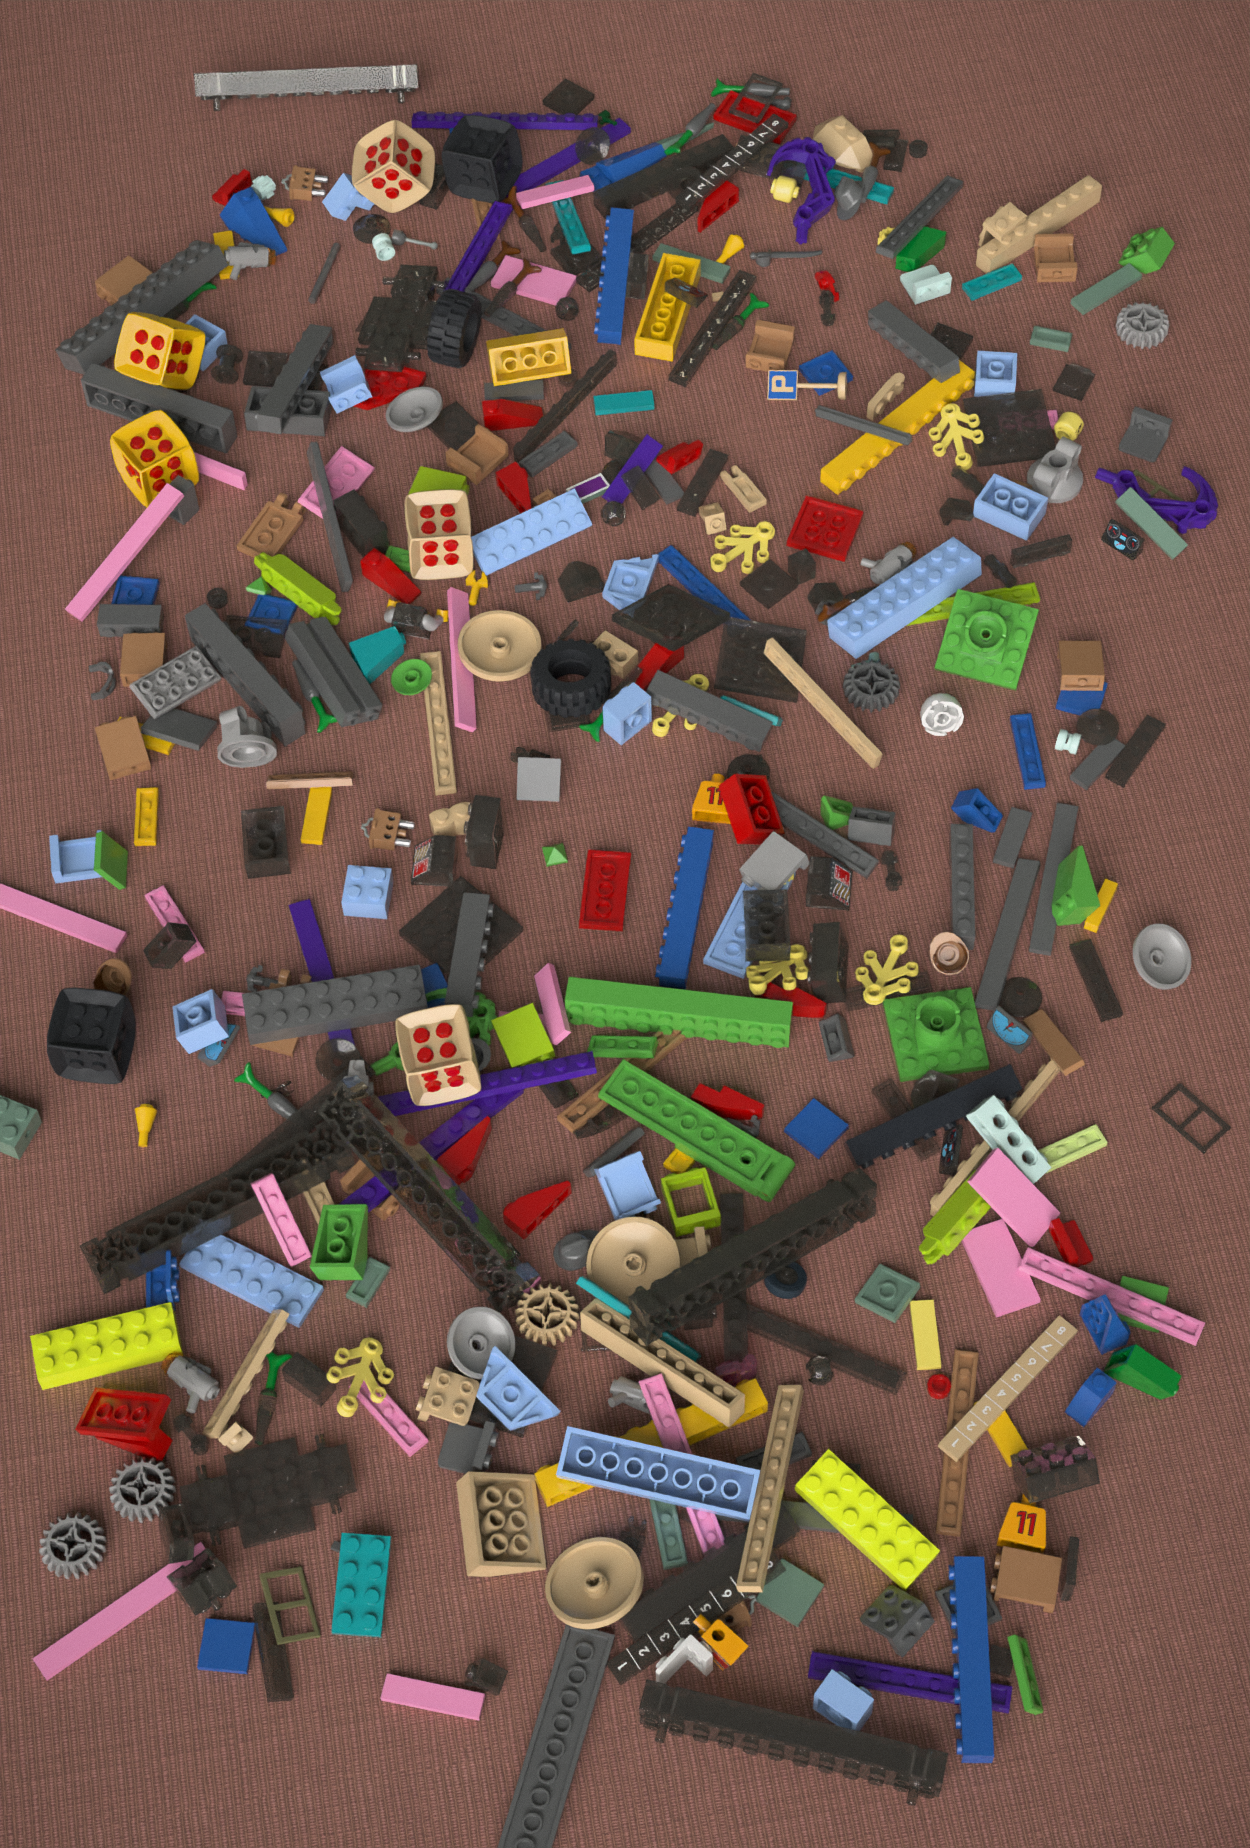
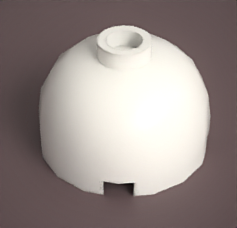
M947 693L931 695L925 700L920 711L922 725L928 733L934 736L947 735L945 732L952 730L955 732L962 725L964 718L962 707L958 700Z

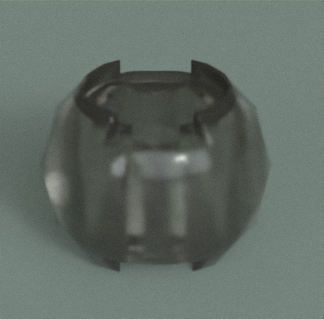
M572 297L560 298L555 306L556 315L563 321L574 320L579 313L578 302Z
M616 501L607 502L601 509L603 522L611 526L622 524L626 519L624 505Z
M815 1356L806 1363V1370H809L810 1375L809 1382L816 1386H823L833 1379L834 1371L831 1372V1360L829 1358Z

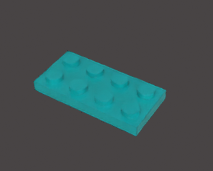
M342 1533L332 1634L382 1638L391 1536Z

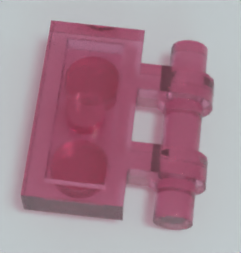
M748 1354L742 1363H739L738 1360L734 1362L725 1361L715 1368V1375L731 1386L736 1387L743 1380L748 1379L750 1381L756 1378L757 1360L754 1355Z

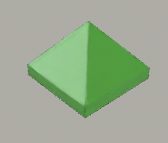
M262 577L246 587L248 592L260 595L272 593V589Z
M563 843L542 847L547 867L568 862Z

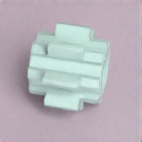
M267 175L258 176L252 181L254 184L251 187L260 200L269 199L274 195L273 191L276 190V185Z

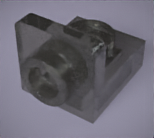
M948 498L939 510L943 525L948 526L953 519L971 521L974 517L968 500Z
M835 582L815 583L807 596L814 611H816L822 600L825 603L829 599L839 602L844 598Z
M481 1658L468 1665L465 1672L467 1677L465 1685L469 1687L475 1685L496 1696L500 1694L508 1671Z

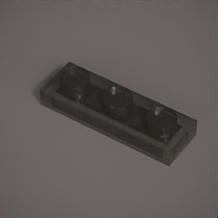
M1070 534L1012 549L1010 563L1013 568L1024 567L1038 561L1064 556L1071 552L1072 538Z

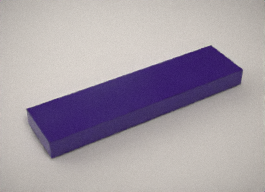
M647 434L602 495V498L618 509L663 446Z

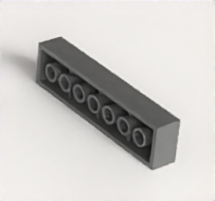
M93 363L81 379L86 403L89 407L130 421H134L150 412L162 410L175 422L188 441L226 454L238 437L233 411L226 407H220L208 401L196 399L191 395H185L173 389L149 384Z
M204 603L184 615L191 642L201 650L208 661L262 722H266L269 725L271 732L285 747L306 734L304 728L306 723L302 717L303 709L301 705L291 699L290 693L286 688L282 689L279 686V682L273 674L269 675L265 665L255 659L254 653L250 648L243 646L241 638L231 632L227 622H222L219 619V615L214 608L210 609Z
M420 965L242 994L250 1045L393 1022L402 1015L427 1009Z

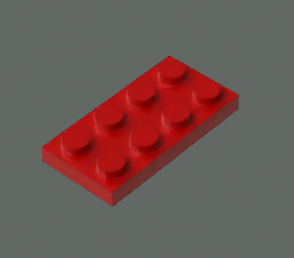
M730 91L715 111L713 120L780 144L797 121V115ZM774 121H778V122H779L778 124H776V126H773V125H772V123H774Z
M588 850L579 918L580 929L623 932L631 853Z
M95 1388L75 1430L81 1435L152 1442L172 1399L165 1394Z

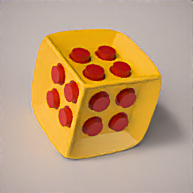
M128 313L118 340L114 361L115 370L149 384L160 385L170 389H190L198 375L205 346V333L191 325L154 314Z
M157 410L143 415L112 434L110 445L116 467L128 488L146 508L167 483L170 484L178 475L184 479L191 480L194 485L198 483L199 471L194 451L186 436L164 411Z

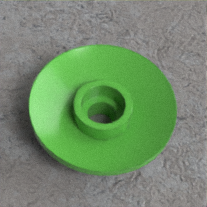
M419 659L404 661L392 673V686L398 693L403 695L418 694L429 686L432 680V670L425 661Z

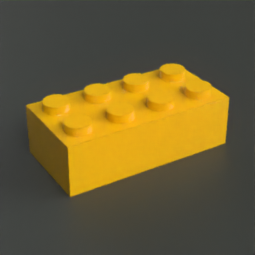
M564 328L486 341L491 379L494 386L572 374L568 341Z

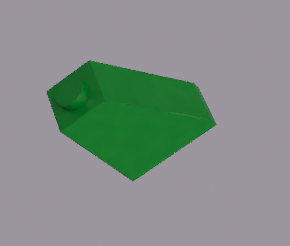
M924 227L896 255L895 269L910 272L921 268L945 247L947 232Z
M1137 1344L1113 1352L1103 1371L1109 1377L1159 1400L1174 1396L1179 1389L1178 1383L1181 1379L1179 1373Z

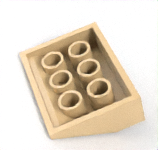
M468 1471L456 1482L467 1576L492 1577L545 1570L546 1560L535 1476L529 1474Z

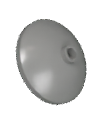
M430 387L409 389L398 395L390 403L386 411V420L392 429L399 432L421 430L430 425L440 414L443 407L442 397L437 390Z
M1152 924L1142 929L1136 936L1133 944V960L1138 973L1148 984L1157 989L1169 990L1178 987L1187 979L1191 969V954L1185 939L1177 930L1165 924Z
M473 1307L460 1313L451 1323L447 1335L448 1353L454 1365L465 1375L475 1379H482L494 1346L512 1361L515 1352L514 1333L509 1322L499 1312L487 1307ZM473 1341L477 1343V1349L473 1348Z

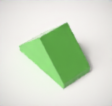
M824 795L821 798L820 815L826 827L835 830L849 825V817L853 805L851 802Z

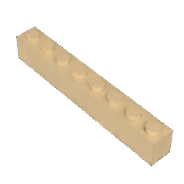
M1090 175L1086 176L1028 215L1026 221L1001 242L994 238L977 250L976 266L986 274L1004 267L1034 246L1036 234H1053L1099 203L1102 185Z
M595 1298L580 1312L581 1331L651 1377L662 1373L668 1388L727 1427H730L744 1413L745 1394L599 1299Z

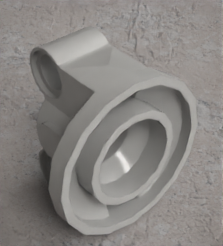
M1063 436L1057 443L1055 450L1049 451L1043 458L1038 459L1030 466L1027 472V484L1032 485L1031 490L1048 497V503H1063L1076 497L1083 486V473L1078 466L1082 446Z
M242 706L234 707L219 714L222 742L217 747L218 759L222 763L239 768L256 767L273 761L277 756V746L271 740V729L266 722L260 723L258 719L248 717L246 710Z

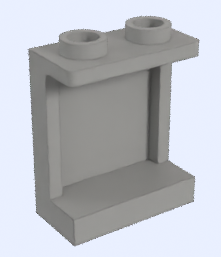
M773 831L739 870L743 877L742 881L748 887L754 886L762 897L776 901L778 899L777 892L799 867L805 870L810 863L804 852Z

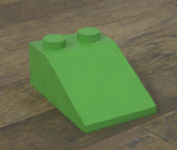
M1078 846L1058 865L1051 905L1052 914L1057 926L1081 924L1100 907L1083 846Z
M366 1204L323 1205L310 1264L311 1270L319 1280H363L367 1263L368 1206Z

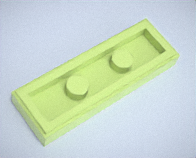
M1094 1124L1038 1151L1047 1158V1163L1051 1166V1169L1046 1172L1048 1173L1107 1146L1108 1142L1098 1126Z

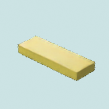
M934 1300L911 1301L909 1305L917 1370L941 1369Z

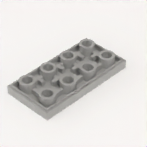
M195 646L131 683L129 687L155 720L218 683L222 677L201 650Z

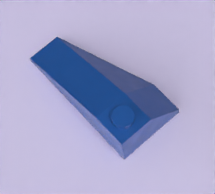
M252 187L235 193L220 213V218L230 231L238 233L245 241L248 240L252 244L268 247L269 258L287 252L283 240Z
M1106 1294L1082 1305L1079 1315L1101 1355L1127 1345L1130 1336L1129 1326L1125 1321L1122 1322Z

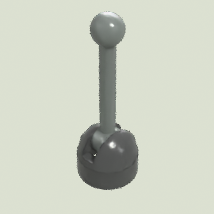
M397 229L393 231V245L411 242L429 246L433 250L438 247L436 242L429 243L407 238L403 231Z

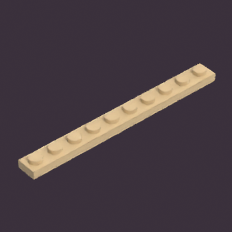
M1052 1059L1047 1065L1043 1064L1037 1073V1078L1034 1081L1031 1079L1025 1086V1092L1022 1096L1015 1098L1011 1103L1012 1108L1008 1113L1017 1122L1061 1071ZM985 1140L981 1145L979 1143L976 1144L970 1155L972 1156L968 1161L963 1160L957 1169L958 1173L946 1180L943 1191L940 1194L937 1192L930 1201V1215L935 1216L992 1152L991 1147Z
M778 1385L736 1584L738 1592H763L804 1392L802 1385Z

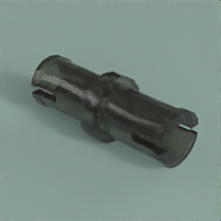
M960 465L954 467L951 472L952 477L961 482L965 489H970L977 496L985 487L977 480L974 474H969Z
M990 554L986 556L984 564L992 571V575L999 579L1006 588L1015 586L1017 579L1008 571V567L1001 563L995 555Z

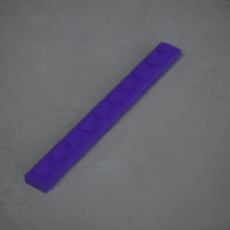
M420 111L413 113L411 121L412 128H454L464 116L478 115L509 122L516 129L597 130L598 115L591 113L575 115L573 113L557 115L555 113H547L546 115L528 113L527 115H520L516 112L509 114L498 112L491 114H482L481 112L445 114L444 112H436L430 114Z
M593 1051L480 1075V1092L446 1103L417 1106L413 1103L409 1090L370 1098L371 1105L374 1104L373 1119L374 1121L596 1074L597 1070Z
M524 1089L475 1099L338 1205L366 1204L369 1213L391 1196L408 1177L413 1179L485 1117L488 1116L491 1119L522 1095Z

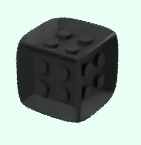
M466 115L456 124L444 143L442 164L445 178L450 191L457 196L467 199L473 198L477 201L494 203V201L501 202L508 195L521 173L523 160L519 136L515 126L509 122L478 115Z
M76 987L64 988L60 991L54 1005L47 1033V1055L54 1072L58 1076L69 1080L98 1084L122 1083L128 1070L136 1034L135 1014L126 996L112 991Z

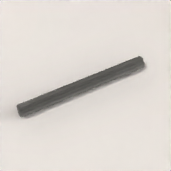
M821 405L815 409L816 416L897 443L909 445L913 440L910 433Z

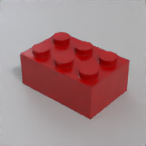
M734 774L718 785L737 844L761 845L773 831L780 836L785 834L766 775Z

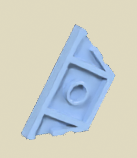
M655 554L652 555V558L640 560V557L629 560L614 561L602 592L603 598L629 618L637 621L658 564L659 555Z
M496 1346L492 1348L476 1397L510 1431L558 1416L561 1411Z

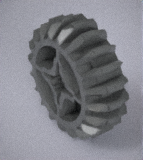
M871 659L869 663L863 660L861 665L855 663L854 668H849L848 674L844 676L843 689L849 704L854 703L855 709L861 707L862 712L865 709H869L872 713L873 709H877L880 712L882 707L888 709L889 704H894L895 698L899 695L900 683L894 668L889 669L888 664L882 665L881 661L874 663Z

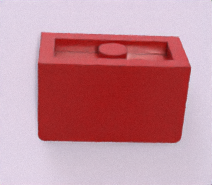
M243 169L238 175L233 174L215 192L212 200L226 206L235 193L251 187L250 171Z
M699 440L689 445L686 442H682L657 456L656 461L672 475L700 458L703 443Z
M1060 1218L1051 1220L1048 1231L1063 1262L1076 1268L1091 1263L1093 1256L1076 1222L1072 1220L1062 1224Z

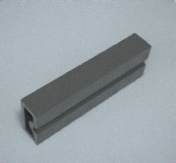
M327 618L311 619L308 624H305L304 621L289 624L285 640L341 727L353 726L378 719L382 703Z

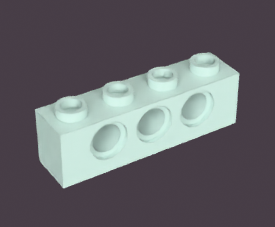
M994 1095L984 1099L966 1115L991 1149L999 1148L1033 1184L1051 1169V1166L1047 1163V1158L1035 1148L1032 1139L1024 1134L1017 1120L1009 1115L1002 1101ZM993 1118L997 1120L998 1127L994 1124ZM1008 1136L1012 1139V1145L1008 1142ZM1022 1154H1024L1027 1159L1026 1163L1022 1159Z

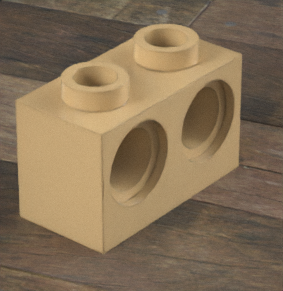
M606 630L593 642L597 649H602L608 657L612 675H617L624 679L638 664V650Z

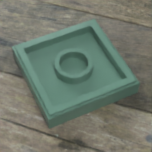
M879 1264L856 1296L855 1303L896 1323L920 1289V1283Z
M782 1558L764 1585L763 1592H760L756 1597V1602L798 1628L823 1590L824 1584Z

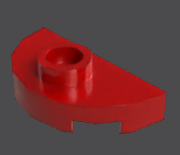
M827 270L816 272L814 278L817 280L820 289L826 292L833 303L839 301V291L836 292L833 283L836 282Z

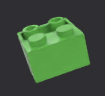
M1163 227L1152 228L1145 233L1135 234L1131 237L1127 248L1122 252L1123 255L1119 260V264L1126 266L1130 263L1136 270L1144 274L1159 270L1175 243Z

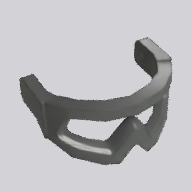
M106 662L89 665L90 672L102 671L109 675L107 682L100 692L92 693L91 699L99 700L108 697L116 687V679L111 666Z

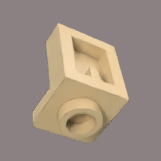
M718 502L698 507L699 514L705 522V529L708 535L726 530L724 511Z
M236 1421L218 1440L224 1446L227 1445L235 1454H238L253 1439V1436Z

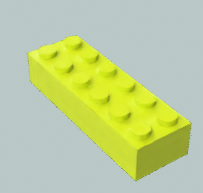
M171 1302L30 1336L37 1379L42 1390L176 1358L179 1355L183 1356L176 1315Z
M829 1449L795 1485V1491L904 1592L940 1552L937 1547Z

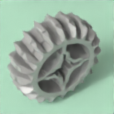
M1134 302L1133 306L1128 304L1126 308H1122L1117 316V336H1120L1121 341H1126V345L1132 344L1134 348L1139 346L1141 349L1144 347L1150 349L1152 345L1157 347L1168 334V315L1164 313V309L1159 310L1158 305L1152 306L1151 302L1149 304Z
M142 1457L141 1462L138 1463L133 1458L132 1465L129 1466L127 1463H124L125 1470L117 1469L116 1474L118 1477L111 1479L114 1486L109 1487L110 1493L113 1494L110 1496V1500L112 1503H115L113 1507L115 1511H120L121 1517L125 1518L128 1516L129 1521L132 1522L138 1517L140 1523H143L144 1517H148L149 1521L152 1522V1515L157 1514V1516L161 1517L162 1513L160 1510H169L167 1502L174 1501V1497L171 1494L176 1493V1488L173 1486L175 1479L170 1476V1469H165L163 1462L157 1464L156 1459L152 1458L147 1463L146 1457ZM147 1475L157 1477L161 1484L149 1481ZM145 1484L147 1489H144V1492H141L140 1495L139 1490L141 1491ZM124 1496L136 1498L138 1505L128 1503Z
M77 1512L75 1517L72 1518V1515L67 1513L65 1520L58 1516L57 1521L59 1523L56 1525L52 1522L49 1523L50 1531L43 1530L46 1538L40 1539V1544L43 1547L40 1548L39 1552L43 1556L42 1562L46 1565L48 1564L47 1569L50 1572L55 1570L56 1576L60 1577L64 1573V1577L69 1580L73 1573L75 1578L79 1579L80 1572L88 1575V1568L97 1569L95 1561H103L100 1553L106 1552V1547L103 1544L107 1542L105 1536H102L104 1530L102 1527H98V1521H91L89 1515L82 1518L81 1513ZM80 1530L89 1533L92 1536V1542L81 1539ZM73 1543H77V1546L69 1549L70 1545L72 1546ZM55 1549L65 1553L66 1562L55 1557Z

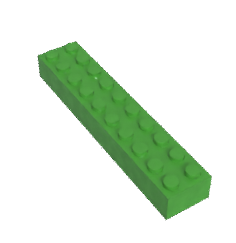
M569 977L565 996V1010L568 1022L574 1025L588 1024L599 1028L604 1026L615 1027L618 1030L632 1029L643 1033L659 1031L663 1032L664 1035H671L673 1030H679L681 1035H685L687 1038L702 1037L707 1040L720 1039L731 1043L746 1042L751 1045L763 1044L782 1048L789 1047L793 1002Z

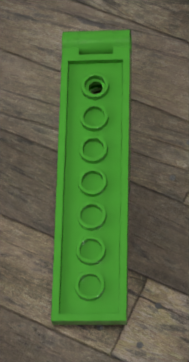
M624 1059L598 1093V1098L675 1143V1148L766 1202L772 1201L796 1166L795 1162L788 1156L779 1153Z

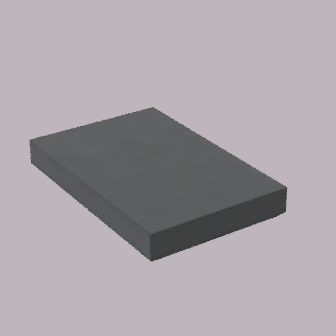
M174 708L155 720L150 715L142 725L141 733L199 751L217 728V721Z

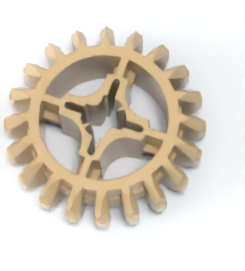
M551 1283L548 1284V1288H543V1285L540 1284L537 1291L531 1287V1295L524 1293L523 1300L518 1301L519 1308L515 1311L517 1316L516 1324L520 1326V1333H525L527 1340L533 1338L535 1345L540 1340L544 1347L547 1345V1341H551L553 1346L556 1345L557 1339L564 1343V1335L571 1337V1329L577 1328L576 1321L579 1320V1314L577 1313L579 1307L575 1304V1297H569L570 1293L568 1290L562 1292L560 1285L553 1289ZM552 1302L560 1304L565 1310L555 1307ZM548 1308H549L550 1313H549V1316L547 1317V1322H546L545 1316H546V1313L548 1312ZM529 1319L542 1324V1328L535 1326Z

